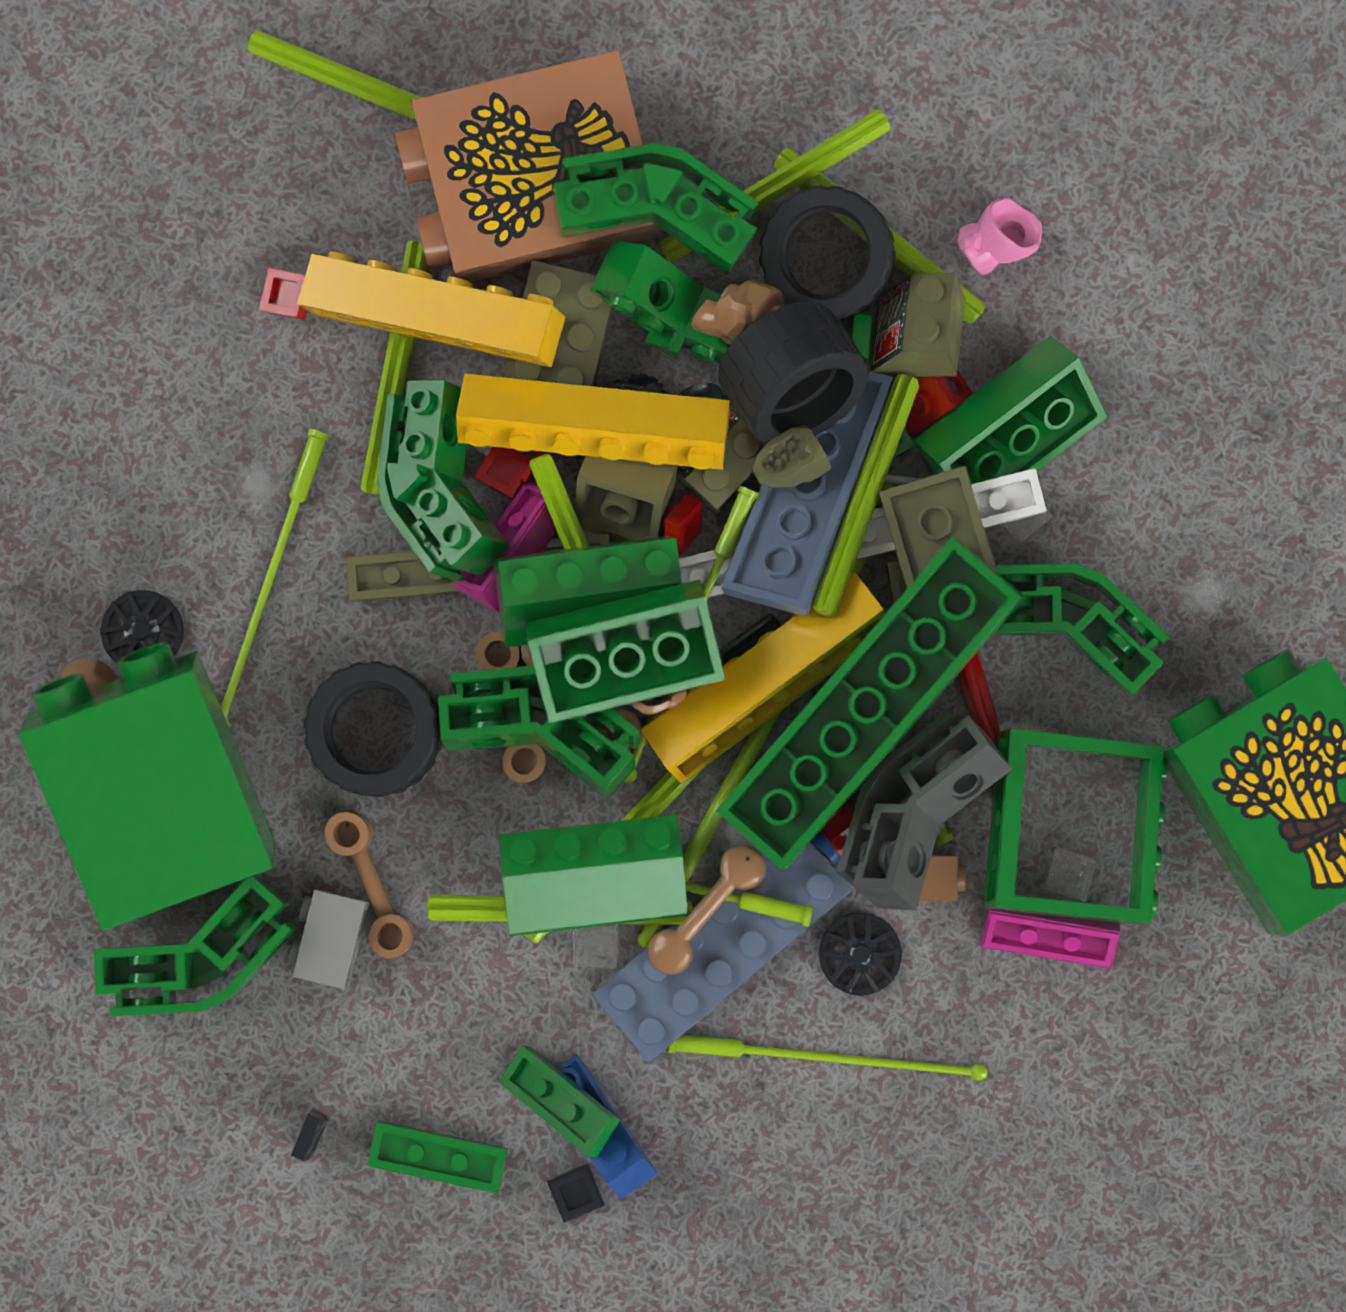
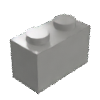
M314 889L312 897L305 896L299 916V922L305 923L302 939L294 940L288 960V965L295 966L292 977L340 989L349 988L370 901L321 889Z

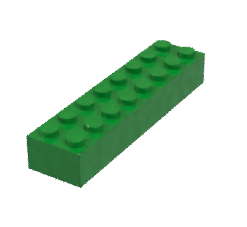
M952 537L724 800L716 812L781 870L784 871L790 867L1021 603L1025 596L959 539Z

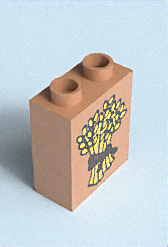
M619 50L411 100L418 127L395 132L407 183L411 184L431 179L439 212L416 217L429 269L452 263L456 278L476 283L528 270L531 267L532 260L553 264L609 250L611 243L616 244L617 240L637 243L660 237L661 229L652 222L560 237L553 199V183L569 181L568 178L563 179V159L643 145ZM643 165L624 168V171L643 168ZM613 171L610 174L600 177H577L579 183H584L601 179L613 178L616 176L615 171Z

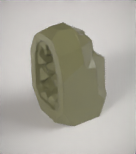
M807 425L790 428L770 440L758 453L753 474L761 484L768 487L793 488L802 482L810 483L832 468L827 455L811 429Z

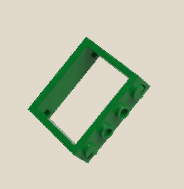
M1013 728L998 732L997 748L1007 760L1012 770L996 781L993 787L984 908L1135 925L1151 924L1152 916L1156 914L1159 903L1158 892L1154 890L1155 872L1159 870L1162 860V851L1160 846L1157 845L1158 828L1162 826L1165 817V806L1163 802H1160L1161 784L1165 783L1168 774V762L1166 758H1163L1164 746ZM1027 746L1140 759L1129 908L1015 895Z

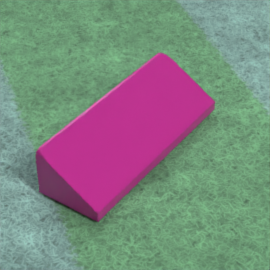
M528 482L527 485L523 484L496 523V528L510 545L498 558L541 553L557 531L538 484ZM494 563L480 576L463 571V577L455 583L454 587L489 609L500 613Z
M986 909L981 947L1111 969L1121 933L1120 923Z

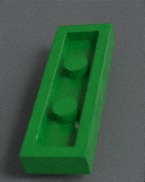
M525 1045L520 1047L499 1081L500 1084L589 1157L597 1158L620 1119L542 1055Z
M378 1120L367 1166L498 1194L508 1148Z

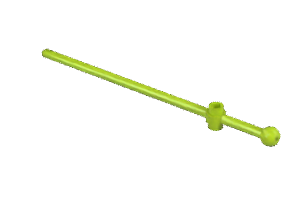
M884 483L881 491L894 488L896 486L890 483ZM880 495L875 509L883 507ZM868 558L855 561L851 574L856 572L859 575ZM783 710L751 732L683 854L685 882L689 881L723 819L716 810L749 773ZM644 924L638 935V944L642 948H647L652 937L664 925Z

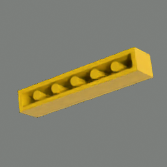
M330 251L328 257L311 254L297 304L313 315L552 367L566 317L553 306L554 301L547 297L536 294H528L527 300L512 297V291L494 285H488L486 291L472 288L473 284L471 282L456 277H447L446 282L432 280L433 275L414 268H408L407 273L404 274L395 272L391 265L376 260H368L367 265L354 263V258L339 252Z
M464 373L456 413L458 443L471 444L477 447L494 446L513 448L519 451L552 452L565 456L581 455L601 457L607 460L640 461L653 465L689 466L700 470H723L730 400Z
M856 572L850 575L834 617H827L816 613L812 605L808 616L794 613L792 619L777 630L764 634L757 641L756 645L742 656L732 658L722 667L725 680L691 688L679 705L657 713L650 723L641 729V732L666 769L682 784L836 671L883 618L886 612Z

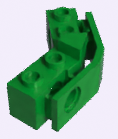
M651 143L564 158L562 161L563 179L568 178L569 181L553 183V199L561 238L652 222L722 272L728 274L752 240L757 229L745 221L744 218L748 220L751 218L758 202L683 149ZM643 165V168L624 171V168ZM613 171H615L616 176L613 178L601 179L584 183H579L577 177H600L610 174ZM683 175L686 176L687 178H689L690 180H692L694 183H696V184L699 185V186H698V187L695 186L694 184H692L691 182H689L688 180H686V179H685L684 177H682V176H683ZM707 191L708 195L722 207L738 214L733 218L703 197L704 193Z
M617 240L616 244L611 243L590 291L606 301L615 310L624 313L637 322L640 327L650 331L645 340V343L677 360L682 349L686 348L690 350L692 355L710 363H722V357L726 350L729 349V346L721 338L698 332L692 327V320L704 301L718 302L721 294L704 287L647 246Z
M446 380L407 381L405 398L397 394H387L377 476L382 507L430 573L457 582L463 577L460 570L480 576L493 563V559L498 558L510 545L462 482L467 444L458 443L456 413L461 387ZM404 420L405 422L404 438L402 431H396L397 421ZM442 422H443V426H444L443 435H442Z
M1079 564L995 565L997 573L1007 582H1020V585L1035 584V591H1019L1025 598L992 636L1064 635L1129 698L1164 663L1151 650L1156 645L1160 648L1170 637L1104 574ZM1071 578L1092 586L1105 595L1117 608L1111 613L1100 601L1095 603L1093 600L1067 590H1061V586H1043V579ZM1118 617L1129 627L1132 625L1138 631L1137 634L1147 643L1144 648L1114 622Z
M534 666L450 673V681L455 694L438 696L441 740L446 752L539 744L607 801L636 768L635 756L627 748L631 746L635 749L639 745V730L612 708L549 723L543 699L530 697L528 689L540 688ZM491 692L490 696H481V693ZM592 721L601 729L606 727L612 732L610 736L615 741L612 743L588 723Z
M259 874L246 878L188 943L94 949L95 995L115 994L116 1006L110 1007V1017L200 1012L214 1008L236 997L298 929L292 922L284 923L278 918L289 906L290 902ZM268 922L274 929L259 942L249 955L244 948ZM238 961L245 966L225 990L204 1000L176 1002V990L197 988L230 973ZM161 987L163 996L129 998V991H131V988Z

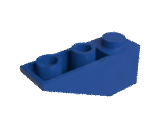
M576 1054L557 1069L620 1119L597 1158L590 1157L605 1183L623 1199L657 1175L658 1172L583 1061Z

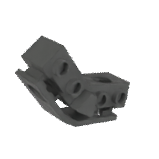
M949 710L945 711L884 759L870 774L860 789L837 873L877 908L917 910L936 836H939L940 830L946 826L944 822L1012 770L992 739L969 715L960 722ZM958 759V760L955 761L952 765H950L948 768L945 769V767H946L950 762H952L953 760ZM888 851H889V857H890V859H889V864H887Z

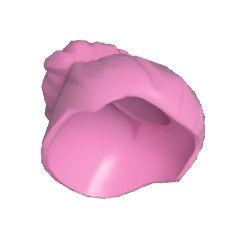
M1011 198L998 199L990 203L977 224L971 223L959 229L957 242L963 256L967 258L972 268L978 274L986 275L991 273L998 264L1016 262L1035 253L1041 243L1042 224L1036 215L1022 208Z

